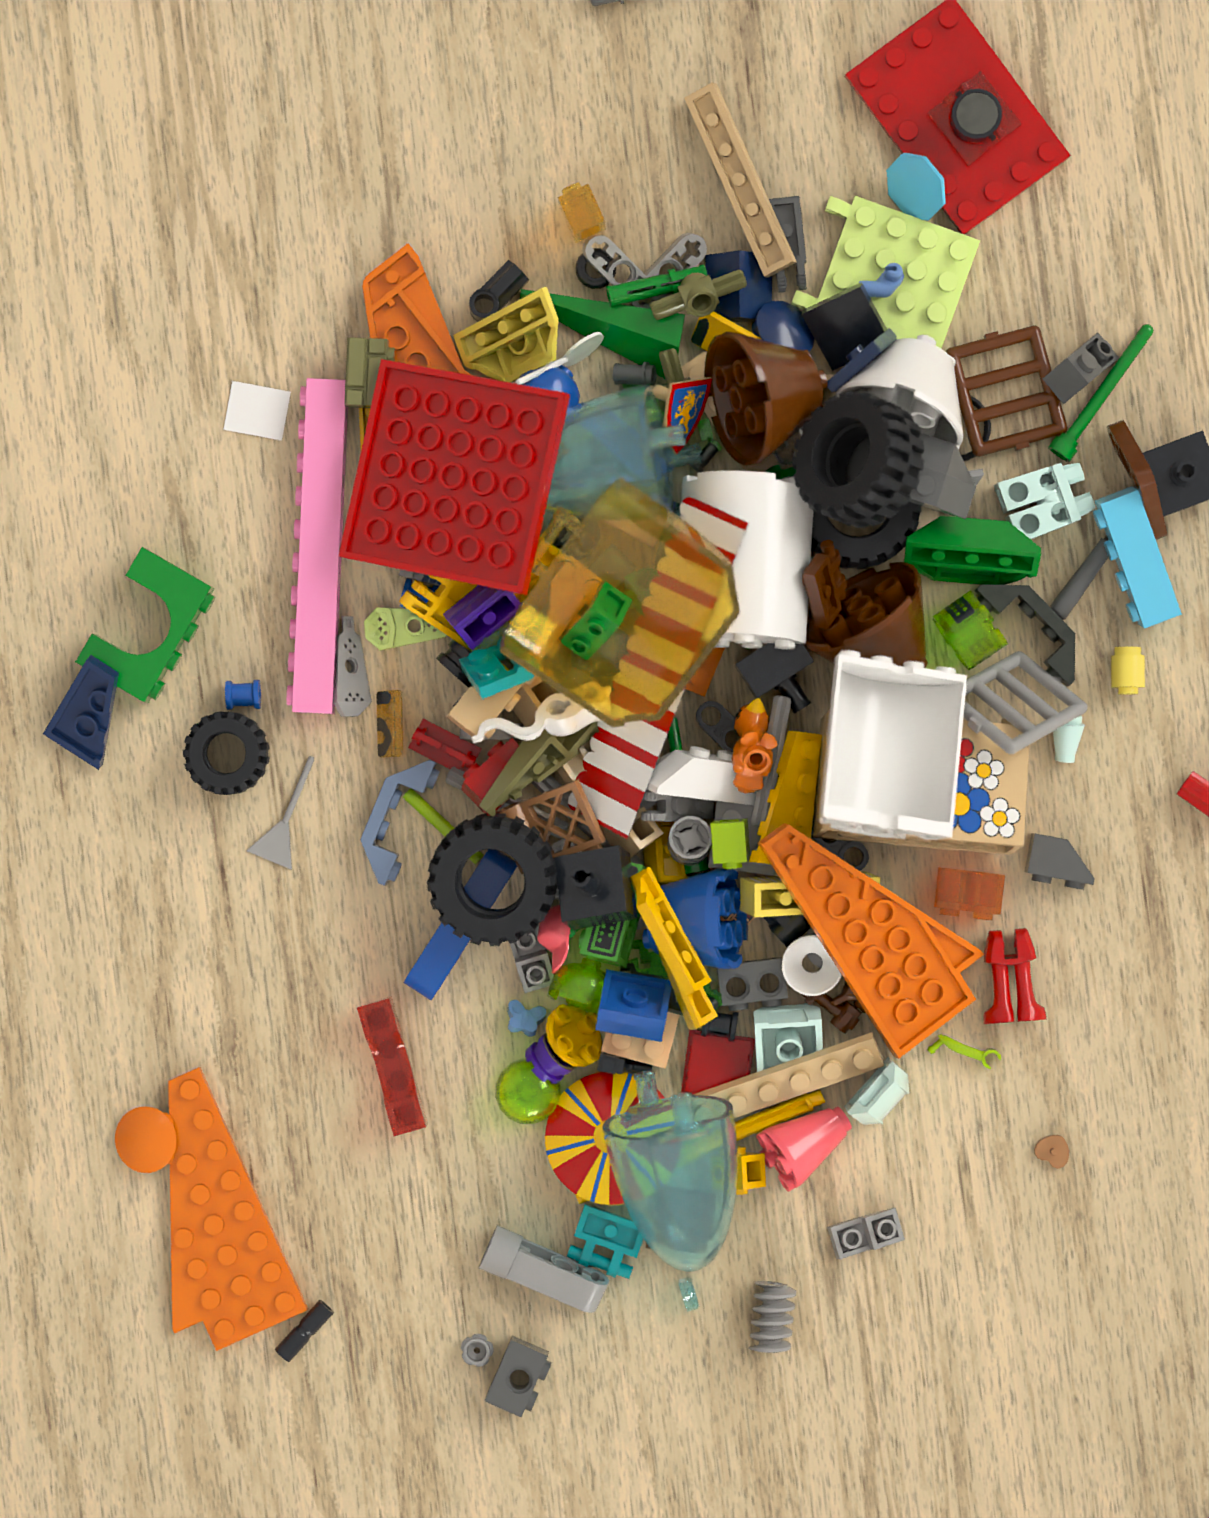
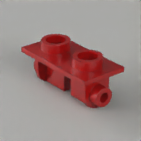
M424 718L419 727L416 728L408 746L409 749L448 769L455 767L463 772H466L474 765L482 748L465 739H460L459 736Z

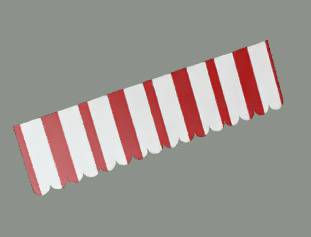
M692 497L685 498L680 504V512L684 517H678L674 521L672 530L675 536L670 537L665 544V552L668 556L662 557L657 566L658 573L661 576L654 577L650 583V591L654 596H648L643 601L642 609L645 615L637 618L635 622V631L638 635H633L629 639L627 648L630 654L625 655L620 662V669L623 674H618L613 680L612 686L615 693L610 696L612 718L611 720L598 721V729L601 732L595 733L590 741V747L594 752H588L584 756L583 767L586 771L580 772L576 777V780L579 779L598 824L625 839L628 838L749 524ZM572 792L568 798V805L571 810L575 811L577 801Z

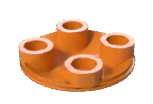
M143 1106L130 1110L121 1118L115 1132V1145L119 1157L129 1168L141 1173H152L172 1163L177 1146V1135L171 1115L153 1107Z

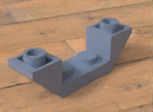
M433 760L425 761L385 778L360 839L376 879L383 886H386L389 880L395 882L402 863L397 862L399 854L375 845L377 839L383 841L390 822L385 821L389 809L396 810L403 793L398 790L400 784L421 793H425L427 788H434L440 771L435 769L437 762Z

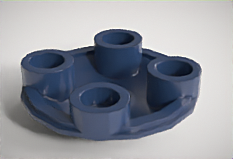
M771 301L764 304L758 311L757 318L752 324L754 335L765 341L799 350L806 349L809 352L814 346V337L801 315L802 312L796 306L784 301Z

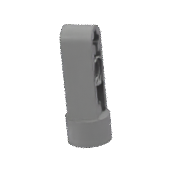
M498 1225L491 1236L479 1269L502 1279L507 1278L589 1313L597 1310L609 1284L608 1277L602 1272L589 1266L580 1265L571 1258L526 1240L523 1236Z

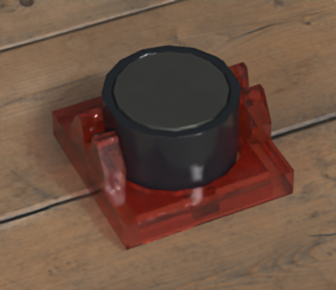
M981 71L969 81L962 83L955 91L950 92L942 102L927 113L967 166H970L1022 124Z

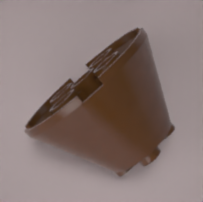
M725 332L721 335H716L712 339L706 353L704 378H712L708 397H713L717 415L711 417L722 445L729 455L741 465L748 466L761 463L799 431L805 421L809 422L813 417L811 413L817 407H823V390L828 385L827 377L822 369L818 370L810 352L806 349L799 350L735 332Z
M892 562L889 563L890 569L876 572L874 567L850 577L846 580V598L840 601L842 609L828 629L817 628L813 614L809 611L812 617L807 623L806 644L804 645L835 664V657L840 654V651L847 650L859 652L860 658L872 659V656H885L892 658V663L896 666L903 667L904 662L914 661L923 663L925 668L928 661L925 658L926 639L922 581L919 572L909 563Z

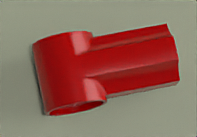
M1192 771L1176 795L1209 817V781L1195 771Z

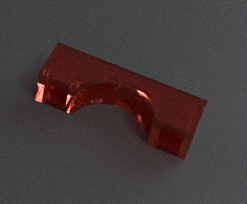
M392 996L359 1005L357 1007L366 1041L375 1061L393 1136L427 1127L428 1121Z

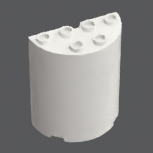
M708 471L699 472L697 477L687 475L682 479L681 502L687 497H692L749 523L703 641L709 643L711 647L728 648L730 641L742 643V647L753 649L762 648V643H775V648L795 649V644H806L808 594L806 586L802 582V575L804 569L810 564L813 510L799 495L798 490L800 488L796 487L794 477L775 479L776 474Z
M840 651V654L835 657L819 814V822L821 824H830V828L850 833L885 838L906 839V834L914 835L924 840L952 837L967 682L966 675L955 674L956 669L951 667H936L935 670L925 669L923 663L906 661L903 663V667L894 665L890 657L872 656V659L860 658L859 652Z

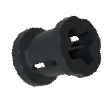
M716 1012L718 1016L702 1026L701 1036L706 1037L709 1034L727 1037L729 1041L734 1042L739 1012H733L732 1015Z

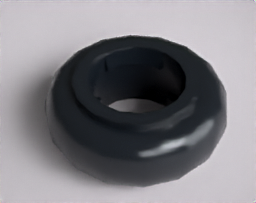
M593 248L592 257L596 255L602 257L607 262L606 267L614 259L610 258L603 249ZM582 253L576 262L578 280L584 286L591 289H601L608 286L610 283L603 276L592 278L587 274L586 265L589 262ZM616 267L613 270V278L616 274Z

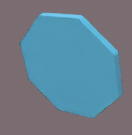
M902 153L886 170L888 195L903 213L928 221L946 204L944 178L926 156Z

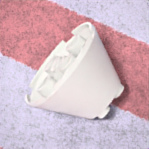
M919 335L917 339H897L845 383L836 393L837 397H839V394L847 391L871 393L908 411L912 415L914 422L918 424L921 433L955 443L958 450L963 441L954 370L956 360L937 347L936 341L930 336Z

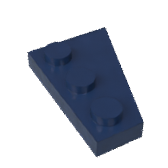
M90 655L43 732V735L99 770L104 762L119 672Z

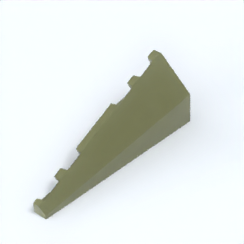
M572 667L554 694L572 693L583 685L592 682ZM598 721L587 725L571 735L554 736L544 729L536 739L523 740L479 804V807L491 817L496 815L495 809L510 798L513 800L518 799L522 796L521 790L533 781L541 782L578 755L577 749L591 740L595 733L601 732L598 729Z

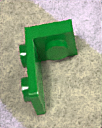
M604 581L598 588L587 611L563 635L560 642L583 659L588 660L620 627L633 600Z

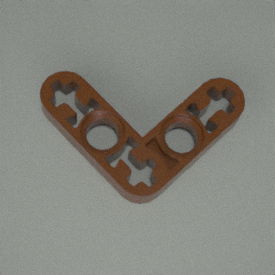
M1124 420L1108 425L1107 431L1112 446L1132 480L1134 488L1139 491L1155 539L1167 536L1156 481L1146 458Z

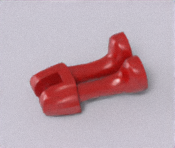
M1027 928L1014 929L1015 954L1004 955L1002 931L993 930L988 932L984 962L991 964L994 999L992 1007L984 1012V1024L1014 1022L1008 966L1013 965L1017 989V1022L1047 1020L1045 1008L1036 1002L1033 993L1030 961L1037 957Z

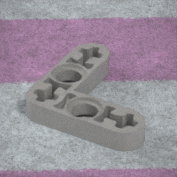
M692 233L683 234L674 241L645 273L606 236L591 235L583 243L582 252L585 259L613 286L621 284L613 278V270L619 264H626L630 269V277L625 282H622L626 283L657 276L661 266L666 263L673 264L676 271L696 267L705 257L707 246L704 239L699 235ZM696 241L695 250L697 253L695 256L687 254L681 260L687 263L683 268L680 262L671 256L675 253L676 256L681 257L687 250L684 246L685 242L694 243ZM604 242L603 251L610 258H613L615 253L618 255L617 258L609 262L605 270L602 266L606 265L607 262L600 256L592 257L594 249L591 246L593 243L602 244ZM683 279L678 280V281L663 283V284H661V286H662V285L669 284V283L680 282V281H682ZM652 286L646 287V288H641V289H642V290H644V289H649V288H651ZM640 289L628 291L627 293L639 291ZM670 293L651 297V301L648 304L645 302L639 304V300L629 302V304L635 307L651 309L650 304L652 302L667 297Z

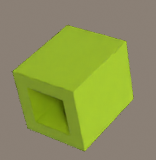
M748 818L714 820L711 823L713 864L722 863V869L742 868V862H747L750 859Z

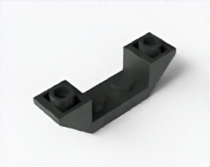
M981 584L974 590L979 595L975 599L976 602L988 614L992 610L996 614L1001 613L1017 597L1021 601L1018 607L1030 619L1036 616L1044 624L1041 628L1042 632L1053 643L1057 640L1062 643L1043 662L1048 667L1046 671L1052 676L1061 677L1062 682L1066 686H1070L1075 681V632L1029 585Z

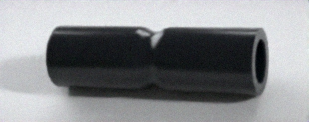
M319 1300L300 1320L299 1325L294 1327L280 1342L275 1351L284 1360L290 1362L307 1344L310 1337L316 1334L334 1314V1311L325 1302Z

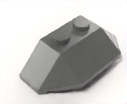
M921 433L922 436L919 439L923 440L925 453H921V459H924L923 471H919L917 479H920L917 489H912L909 494L912 498L908 502L966 520L976 486L956 444ZM869 436L859 442L850 456L847 466L848 483L859 475L867 462L870 451Z

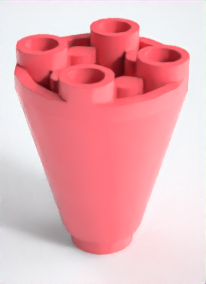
M838 1106L834 1109H824L760 1131L756 1138L763 1150L759 1153H765V1165L769 1169L775 1167L779 1173L778 1178L782 1186L789 1192L802 1185L847 1136L846 1132L851 1130L852 1126L846 1114Z

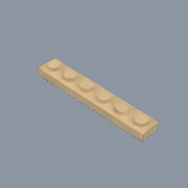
M712 82L686 96L684 99L764 277L769 278L797 263L718 85Z
M871 1032L684 1097V1104L695 1131H699L884 1066V1061Z

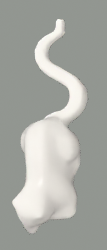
M589 683L572 693L552 694L541 703L535 712V722L533 725L520 727L502 718L487 719L481 723L478 734L471 737L472 742H481L484 739L485 733L491 729H501L518 739L528 741L539 737L544 729L554 736H567L593 722L611 720V689L608 687L601 689L597 684Z

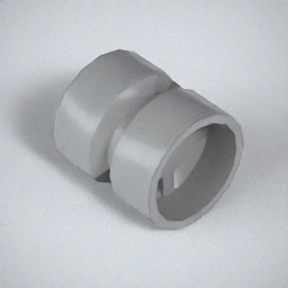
M687 816L677 820L670 829L667 843L669 854L673 860L687 866L696 865L703 861L710 851L712 842L711 829L699 817Z

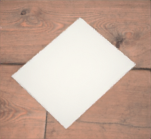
M232 381L223 430L282 441L291 392Z

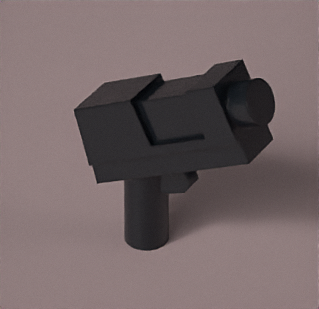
M603 1052L600 1054L597 1070L612 1074L630 1072L649 1076L652 1072V1065Z

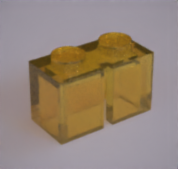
M580 182L561 190L563 195L558 197L559 208L575 243L606 230L605 219L589 184L581 186Z

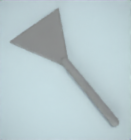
M309 756L283 819L246 851L292 870L289 820L314 762L313 756Z

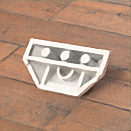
M691 746L690 751L674 750L658 758L647 786L648 790L656 794L754 805L756 791L745 794L739 792L738 788L734 786L733 781L737 773L733 770V752L718 750L717 755L710 754V751L695 746Z

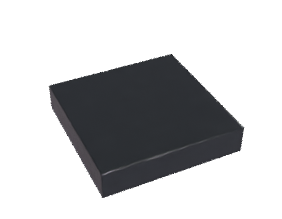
M862 282L804 309L801 314L832 371L849 363L845 357L858 345L861 344L866 348L887 330Z

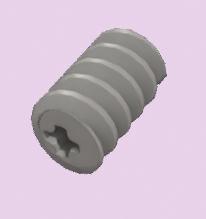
M755 1281V1284L764 1288V1291L755 1293L754 1298L763 1301V1304L752 1309L761 1314V1318L751 1320V1324L759 1327L760 1331L750 1333V1337L759 1341V1344L750 1346L749 1349L765 1353L788 1351L791 1349V1343L784 1340V1338L792 1336V1330L784 1325L793 1323L794 1317L785 1312L795 1309V1304L787 1299L796 1296V1290L787 1284L779 1282Z

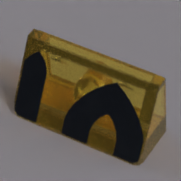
M400 690L378 691L376 694L378 756L402 757L404 755L402 692Z

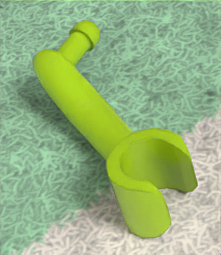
M942 1034L938 1035L939 1039L927 1049L930 1054H934L940 1046L945 1044L956 1053L981 1061L988 1069H991V1067L985 1062L987 1054L995 1053L1001 1060L1000 1053L995 1049L988 1048L981 1051Z

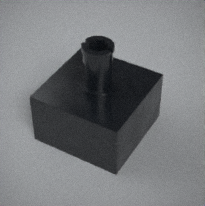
M1203 430L1143 452L1156 481L1163 517L1209 500V445Z
M767 643L734 665L755 699L774 688L775 690L779 689L783 696L791 698L790 707L793 710V714L812 703L795 679L797 672L814 662L803 644H795V649L775 648V643Z
M616 845L555 857L562 923L573 930L638 919L635 891L630 877L633 876L631 856L621 846Z

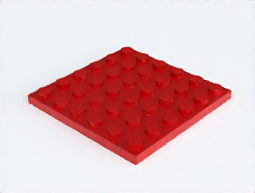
M381 359L338 557L527 595L570 395L559 391Z

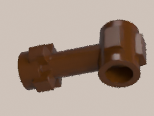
M826 993L818 996L801 994L805 998L804 1001L809 1005L816 1002L834 1017L830 1023L844 1034L849 1029L853 1030L860 1021L858 1017L862 1012L848 1001L843 1005L833 1006L830 1002L833 998Z

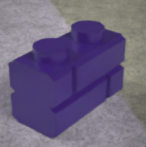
M477 585L448 609L443 616L473 650L483 642L484 638H488L521 611L524 606L512 592Z

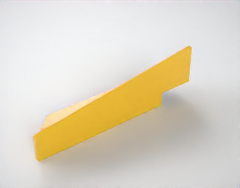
M648 867L630 877L637 895L636 907L654 939L688 1028L690 1030L698 1029L718 1016L703 989V986L710 983L711 979L684 933L651 868Z

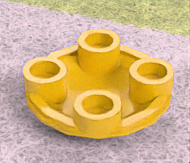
M562 1004L556 1007L547 1017L545 1028L547 1040L554 1053L562 1061L575 1067H586L599 1060L602 1053V1040L600 1031L595 1030L598 1017L595 1013H586L575 1006Z

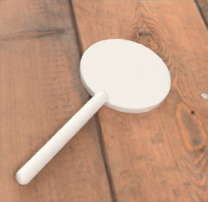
M595 332L584 337L573 345L562 358L517 379L515 383L522 385L551 368H557L561 365L569 367L582 361L602 343L604 339L603 334Z

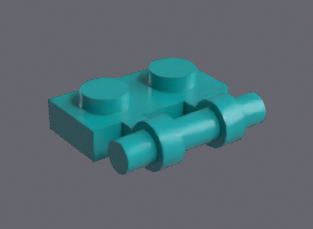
M585 1203L574 1233L575 1237L586 1240L583 1249L570 1245L566 1257L579 1261L578 1264L585 1267L590 1265L607 1271L606 1275L616 1278V1275L629 1279L633 1266L622 1263V1258L624 1254L637 1258L648 1225ZM595 1245L614 1250L612 1258L593 1253Z

